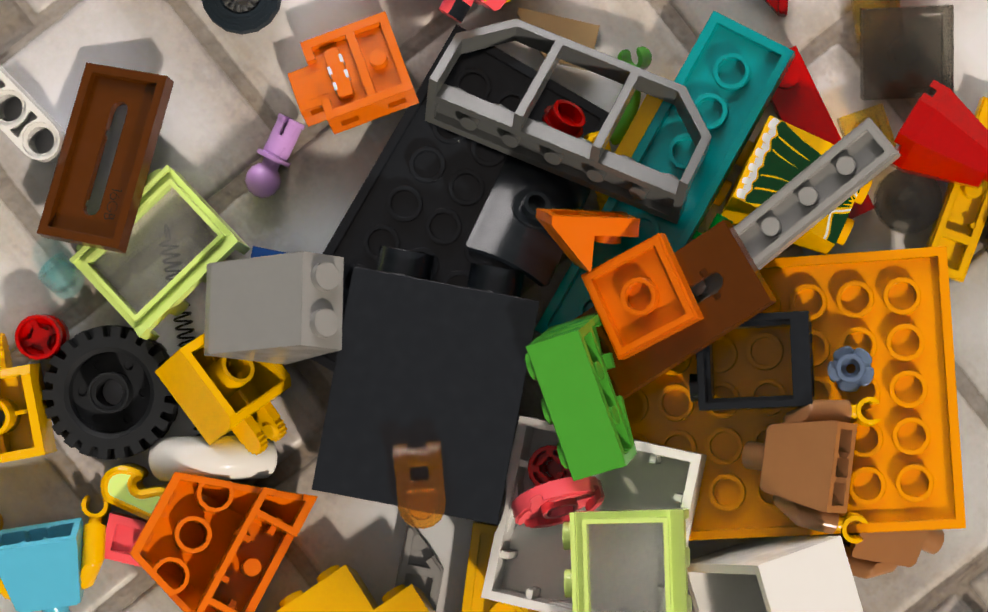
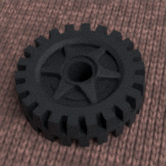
M105 325L83 331L75 335L71 340L66 341L60 347L61 350L52 357L49 363L51 364L50 369L45 372L43 380L46 382V387L42 390V398L46 400L47 408L44 410L47 419H51L54 424L52 428L55 433L61 435L65 439L63 442L69 447L78 449L79 453L106 460L131 457L149 449L158 439L164 437L169 431L171 424L175 421L179 404L155 373L170 358L166 352L167 349L156 340L139 338L133 328ZM110 379L117 381L123 390L122 399L116 405L107 402L103 396V387Z

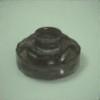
M897 169L888 173L878 183L874 193V210L879 221L889 230L900 234L918 233L929 228L938 218L942 208V192L935 179L903 173Z

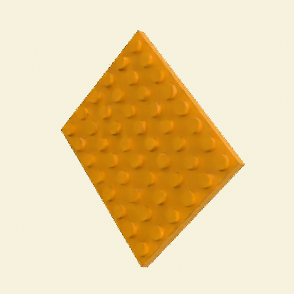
M947 246L774 258L759 271L777 302L760 313L809 311L811 313L815 400H849L851 404H857L865 397H875L880 401L879 404H863L861 407V413L867 420L881 419L877 424L866 427L857 423L855 419H851L849 422L858 425L847 513L856 512L863 515L868 524L857 520L851 521L847 526V533L966 528ZM790 326L734 329L712 343L715 398L793 395ZM844 346H851L852 349L863 348L872 357L873 379L869 385L865 387L860 386L855 392H845L839 389L838 384L832 382L827 373L828 363L834 359L833 353ZM696 355L688 358L624 399L633 439L707 455L689 541L828 534L795 525L775 506L773 495L761 491V471L746 469L742 463V452L745 444L748 441L765 443L766 430L769 424L782 423L786 413L797 407L700 411L698 401L691 402L689 388L690 374H697ZM849 364L846 370L848 373H853L856 368L853 364ZM838 513L839 517L846 515V513ZM835 531L833 534H841V532Z

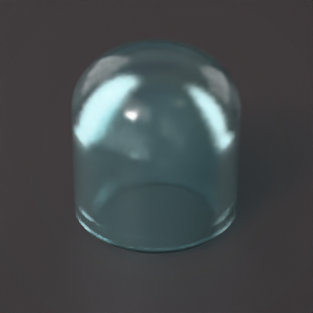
M58 253L51 257L38 273V279L57 297L62 299H68L78 294L85 282L83 273L69 261V258L64 253Z

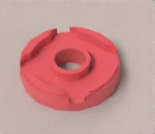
M594 476L573 481L572 477H565L538 485L520 494L512 501L511 509L515 523L520 526L524 523L525 527L530 528L551 527L563 524L564 521H570L569 512H574L583 507L586 508V511H594L602 504L605 495L601 481Z

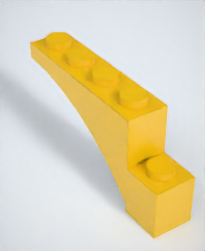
M346 564L342 567L334 565L323 571L316 578L317 584L304 593L302 590L291 593L279 603L280 609L276 611L435 612L423 591L413 584L407 587L405 584L394 587L381 598L383 603L378 606L358 572Z

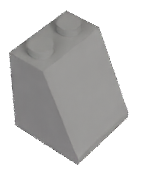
M300 251L207 264L204 356L287 365L342 350L344 257Z

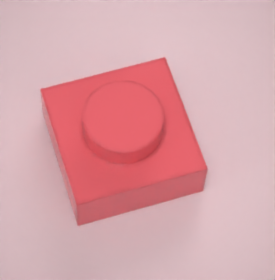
M114 511L111 512L106 527L105 559L141 567L129 553L148 520Z

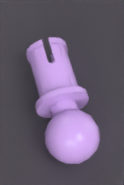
M281 113L277 116V121L264 148H258L257 150L258 154L264 156L262 163L253 165L246 174L245 182L248 190L259 198L270 197L280 188L281 178L278 169L280 165L290 167L291 163L288 162L289 156L302 129L304 130L305 128L304 124L296 122L294 119Z

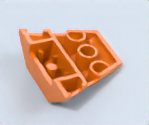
M174 472L129 555L183 612H255L293 538L297 537L318 496Z

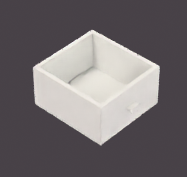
M841 536L752 538L690 560V566L687 567L688 588L695 612H863Z

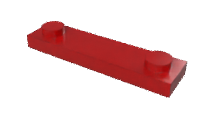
M795 45L789 49L793 50L796 56L770 102L778 119L835 145L841 140V137ZM868 194L861 205L854 202L848 218L853 219L875 208Z

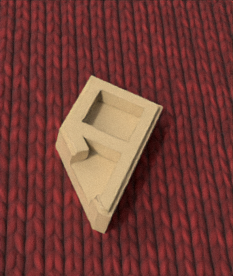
M518 7L517 17L519 20L595 49L600 25ZM539 51L545 60L547 54ZM561 59L558 63L559 65L589 71Z

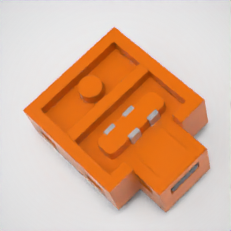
M385 11L300 42L308 66L288 73L300 112L308 127L327 120L334 135L419 103Z

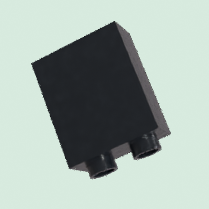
M380 246L376 270L353 267L342 325V350L337 352L312 490L498 525L527 371L525 355L528 352L526 346L533 339L540 301L521 298L525 275L519 271L471 263L467 287L430 281L435 256Z

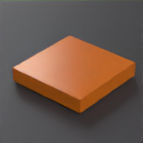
M658 233L593 268L591 272L581 275L618 360H625L704 319L665 233Z

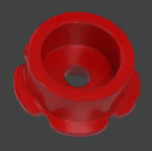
M560 99L554 105H549L545 108V114L542 116L543 122L576 138L582 136V127L586 123V117L584 112L575 103Z

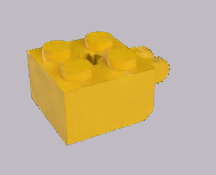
M0 333V410L4 411L5 421H3L0 428V463L56 452L57 448L51 419H47L44 410L47 408L46 400L42 398V390L45 389L41 363L13 367L8 340L3 333Z
M204 333L175 352L155 373L208 445H211L232 430L248 452H251L252 455H258L268 447V438L276 442L287 434L286 424L280 418V414L271 402L291 387L290 374L282 364L204 356Z

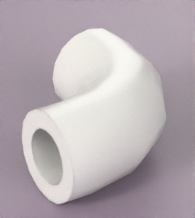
M224 435L211 445H208L203 436H168L158 439L152 445L148 461L150 470L160 481L169 482L174 472L233 481L268 478L275 470L278 456L276 446L269 438L267 439L269 443H267L268 447L266 450L258 455H252L235 435Z

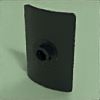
M508 155L466 242V246L471 252L488 256L509 265L541 287L548 286L563 251L536 219V208L582 210L591 189Z

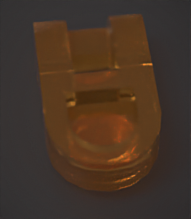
M441 441L426 442V447L408 448V444L393 445L400 515L407 524L414 528L425 529L432 527L441 520L446 509ZM428 466L429 479L411 480L410 467Z

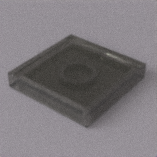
M954 5L860 8V99L920 98L923 93L933 97L929 89V85L933 80L938 81L954 92Z

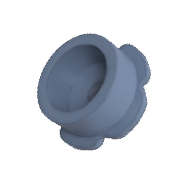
M844 346L833 353L834 359L828 363L827 373L830 380L838 384L839 389L845 392H855L860 386L865 387L869 385L874 376V369L871 367L872 357L866 350L860 347L852 349L851 346ZM849 364H853L856 370L853 373H848L846 367Z

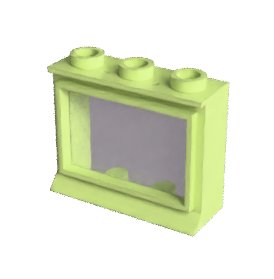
M166 165L162 170L156 169L147 176L126 254L77 245V253L69 261L83 273L130 324L139 338L157 340L160 336L155 332L154 328L169 313L174 316L182 314L189 306L185 298L201 282L206 283L207 264L224 261L235 250L245 255L250 250V247L179 172Z
M689 508L569 512L570 521H564L562 526V542L564 550H571V569H565L564 593L566 598H572V612H692L691 595H688L687 567L690 566V548L686 547L685 520L689 518Z

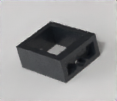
M809 311L759 313L735 328L790 326L793 395L715 398L713 344H710L695 354L697 357V374H690L689 378L691 402L698 401L700 411L795 408L813 404V400H815L811 313Z

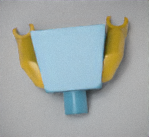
M86 495L81 503L82 511L89 517L88 523L84 526L81 517L2 530L4 521L0 514V594L5 599L12 601L16 611L70 612L69 606L77 605L82 601L84 590L95 583L105 559L106 525L102 524V519L110 513V503L103 499V509L99 513L93 514L89 509L90 495Z

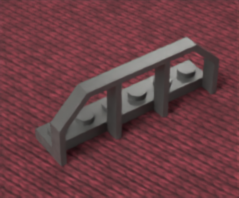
M517 18L456 33L429 78L425 121L675 224H678L684 211L691 184L708 151L712 138L686 86ZM517 41L547 54L515 112L510 111L501 104L491 103L471 95L459 87L444 84L459 56L464 53ZM560 59L624 85L594 143L554 129L543 121L528 118ZM635 90L673 104L693 140L696 149L680 180L670 173H662L636 162L631 157L618 155L605 149Z

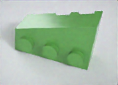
M597 312L551 326L526 346L528 352L525 355L527 370L533 380H538L543 394L541 407L544 417L550 425H554L559 439L557 452L560 462L565 469L569 468L573 481L625 467L637 454L623 396H616L607 370L615 368L612 353L603 354L597 327L603 326Z

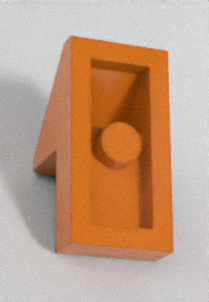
M536 208V219L572 263L587 272L592 270L594 242L621 244L622 237H639L640 219L623 211Z

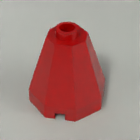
M933 80L929 85L930 94L933 97L923 93L898 132L894 142L900 145L897 151H899L901 156L890 165L903 173L979 189L984 181L988 183V130L950 88Z

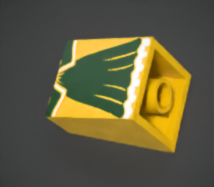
M770 115L754 141L755 144L739 173L721 215L733 221L732 225H737L834 144ZM873 180L869 181L793 244L825 255L828 254L836 243L843 246L855 220L848 218L854 202L860 205L863 203Z

